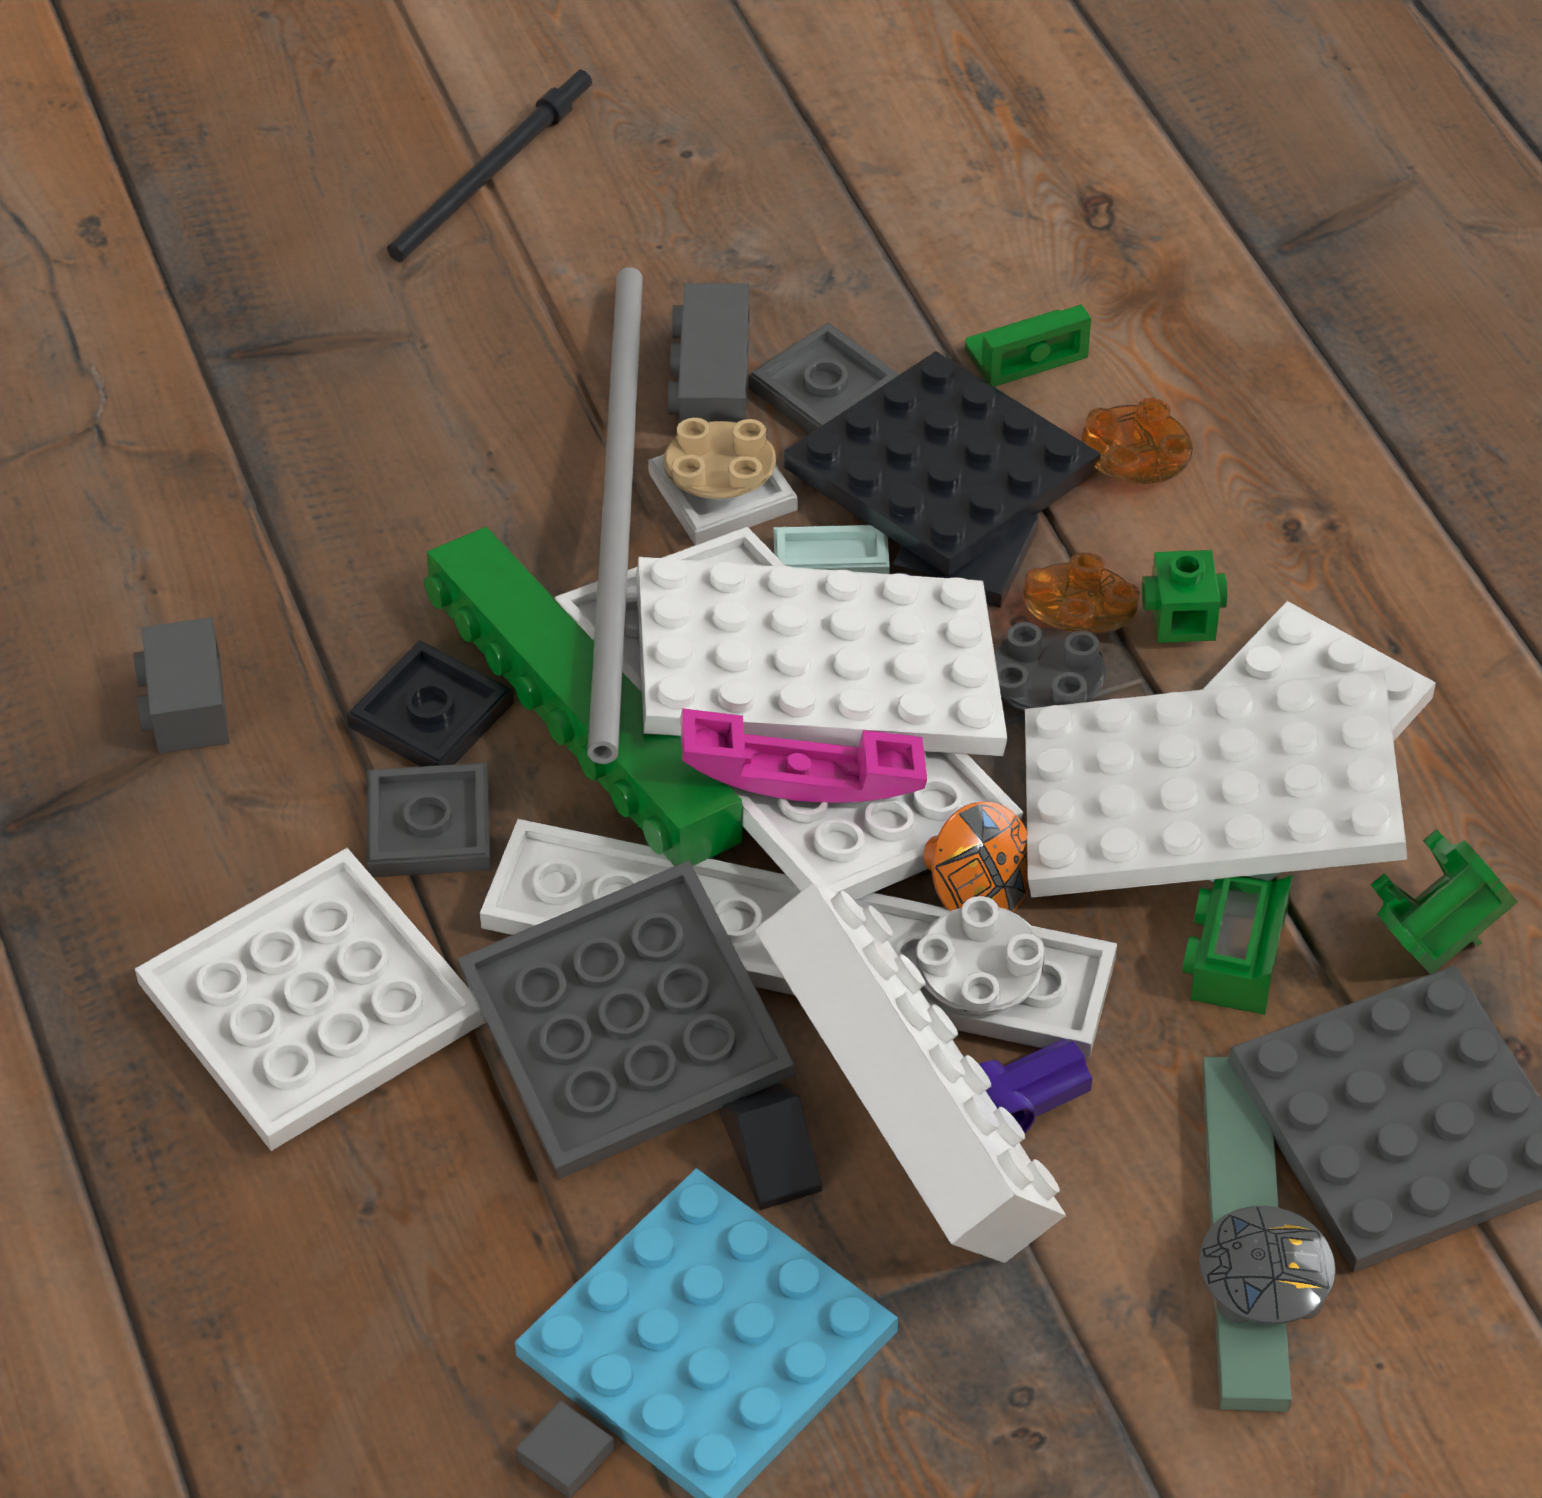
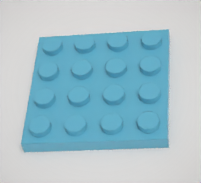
M696 1168L514 1343L516 1356L694 1498H737L898 1332V1317Z

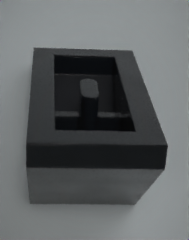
M777 1083L750 1096L723 1104V1107L718 1109L760 1210L822 1191L820 1175L800 1098L797 1094Z

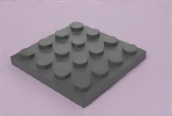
M689 860L458 958L464 979L478 1005L480 1013L558 1179L722 1108L723 1104L750 1096L796 1075L795 1064Z
M1456 965L1231 1048L1228 1059L1230 1065L1272 1130L1274 1140L1352 1273L1542 1200V1099Z

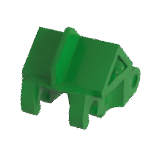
M1438 829L1434 830L1422 841L1431 850L1444 875L1419 896L1413 898L1394 884L1385 873L1370 884L1383 901V905L1377 915L1429 974L1437 971L1471 941L1477 947L1482 944L1477 936L1518 903L1496 874L1465 840L1457 844H1451Z

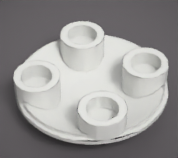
M977 896L968 899L961 908L944 914L926 930L917 946V967L924 978L925 988L942 1004L956 1011L968 1014H993L1018 1005L1034 991L1043 974L1045 949L1036 931L1026 920L1009 910L998 907L997 903L989 897Z

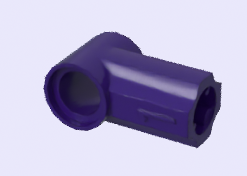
M1064 1039L1006 1066H1003L996 1060L979 1064L991 1082V1087L986 1090L988 1096L997 1109L1003 1107L1014 1117L1024 1134L1029 1131L1037 1116L1091 1091L1093 1078L1086 1065L1085 1056L1073 1041L1067 1042Z

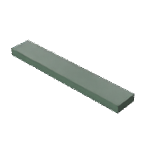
M1204 1056L1202 1084L1211 1228L1220 1218L1241 1208L1251 1206H1272L1278 1208L1274 1134L1230 1065L1229 1057ZM1214 1298L1220 1410L1289 1412L1291 1386L1286 1323L1264 1324L1250 1320L1244 1323L1231 1322L1219 1313L1216 1305L1217 1300Z

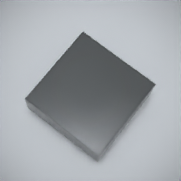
M560 1400L515 1450L519 1463L566 1497L571 1498L614 1451L613 1437Z

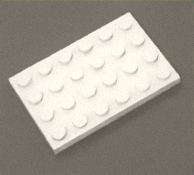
M638 557L636 586L644 734L681 736L680 716L682 708L742 715L744 734L858 747L863 730L923 737L924 751L1003 756L1007 742V732L983 581L966 580L956 577L909 576L899 573L879 574L852 572L849 570L794 568L785 565L736 564L728 561L707 562L678 560L670 557Z
M1385 670L1025 709L1028 883L1031 898L1407 860Z

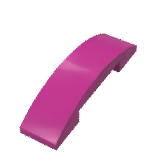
M682 708L680 716L682 761L713 779L749 792L795 801L845 803L905 795L925 789L927 783L923 737L863 730L858 747L744 734L742 715Z

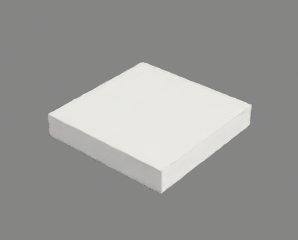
M664 455L648 460L649 475L695 546L739 529L749 528L797 511V495L776 465L770 478L754 491L732 498L712 499L692 495L673 484L664 469Z

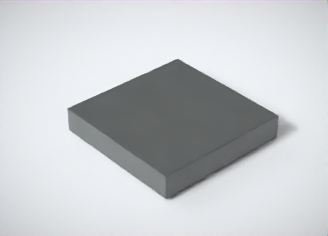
M828 322L749 374V388L810 434L899 374Z
M487 763L367 770V870L371 876L387 877L491 870L489 775Z

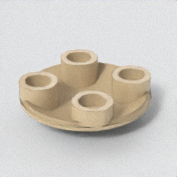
M696 417L685 419L678 424L677 436L669 443L664 454V469L673 484L692 495L712 499L732 498L754 491L770 478L776 465L775 449L766 437V427L763 423L754 419H745L737 423L728 421L707 422Z

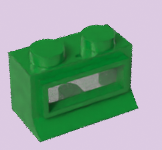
M1293 875L1275 881L1247 876L1215 879L1213 889L1200 888L1194 924L1203 925L1204 929L1202 938L1189 936L1182 973L1193 975L1190 1000L1265 1015L1273 968L1276 965L1282 926L1284 927Z

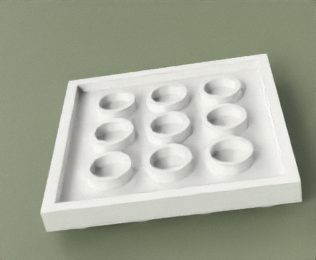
M348 848L135 968L138 984L271 1151L485 1023L468 986Z

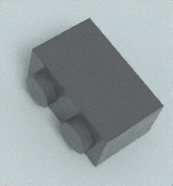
M213 618L142 627L144 651L134 652L133 657L138 687L147 686L148 695L137 696L142 731H154L158 753L230 743L221 661Z

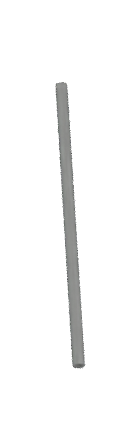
M630 267L620 270L616 276L587 749L588 757L599 764L613 762L618 756L643 287L641 272Z

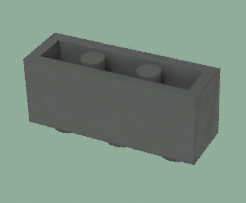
M684 283L683 305H673L672 311L673 338H681V343H671L670 348L671 376H679V382L669 381V415H679V423L694 417L704 419L707 422L728 421L737 423L747 419L750 333L749 283Z

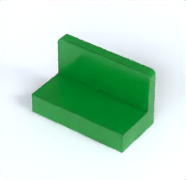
M1082 304L1065 310H1054L967 337L964 349L985 381L996 387L1088 358L1091 317Z

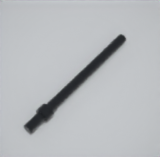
M578 70L559 88L549 89L536 102V109L387 246L389 255L394 260L402 262L548 125H557L572 111V103L592 85L590 75L584 70Z

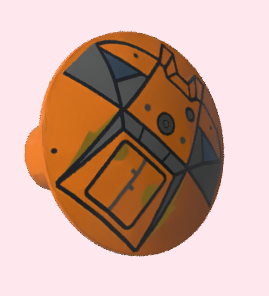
M982 801L967 804L955 811L947 819L937 836H933L927 841L923 850L924 863L932 871L936 892L947 910L952 911L961 908L968 899L983 896L994 900L998 907L1014 912L1025 898L1029 889L1028 832L1021 820L1003 805Z

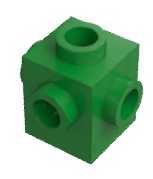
M1212 550L1154 552L1152 576L1142 577L1141 594L1143 610L1153 611L1157 642L1216 641L1220 608H1226L1228 593L1225 573H1216Z

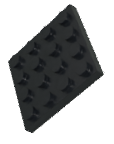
M935 351L784 450V468L949 577L993 546L1032 514L1037 515L1099 471L1096 465H1100L1101 453Z

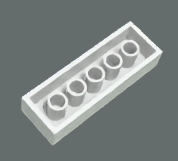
M813 882L755 929L756 934L952 1245L1005 1263L1066 1216L1054 1197L1060 1191L1057 1182L1041 1162L1036 1159L1031 1162L1020 1145V1142L1025 1139L1022 1128L1003 1107L996 1108L986 1092L991 1087L988 1076L969 1055L962 1056L952 1040L958 1035L956 1027L940 1007L935 1004L929 1005L920 991L925 985L924 978L906 956L902 954L898 956L888 942V939L893 936L892 929L874 907L869 905L864 909L858 906L846 892L840 891L838 894H835Z

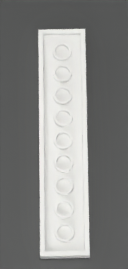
M517 819L480 911L481 928L514 935L672 868L674 865L663 853H655L650 846ZM707 859L694 865L693 868L754 986L795 995L756 934L755 929L801 893L800 889L786 874L714 859ZM871 893L855 900L857 905L864 909L871 905L884 917L893 932V936L888 939V942L898 956L901 954L906 956L917 969V946L926 930L938 918L950 912L945 907L877 893ZM1032 926L1043 942L1045 949L1043 974L1037 987L1025 1000L1008 1010L998 1013L978 1015L956 1011L935 999L925 986L920 989L929 1005L935 1004L940 1007L959 1031L1039 1048L1047 1047L1064 1039L1067 1042L1073 1041L1085 1058H1090L1116 960L1117 943Z

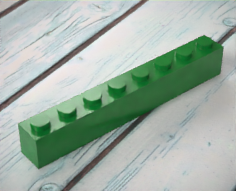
M487 526L427 551L428 577L424 579V587L431 604L438 610L443 609L451 617L460 636L468 643L472 641L484 654L492 672L497 676L503 675L514 687L521 704L527 710L533 709L546 723L554 741L559 745L565 744L577 757L584 774L591 781L597 780L610 794L617 811L624 817L630 816L640 827L647 843L655 853H663L674 866L688 860L694 866L742 843V799L728 784L713 779L682 761L681 736L643 733L642 692L623 672L618 756L613 762L607 764L596 763L588 757L594 641Z

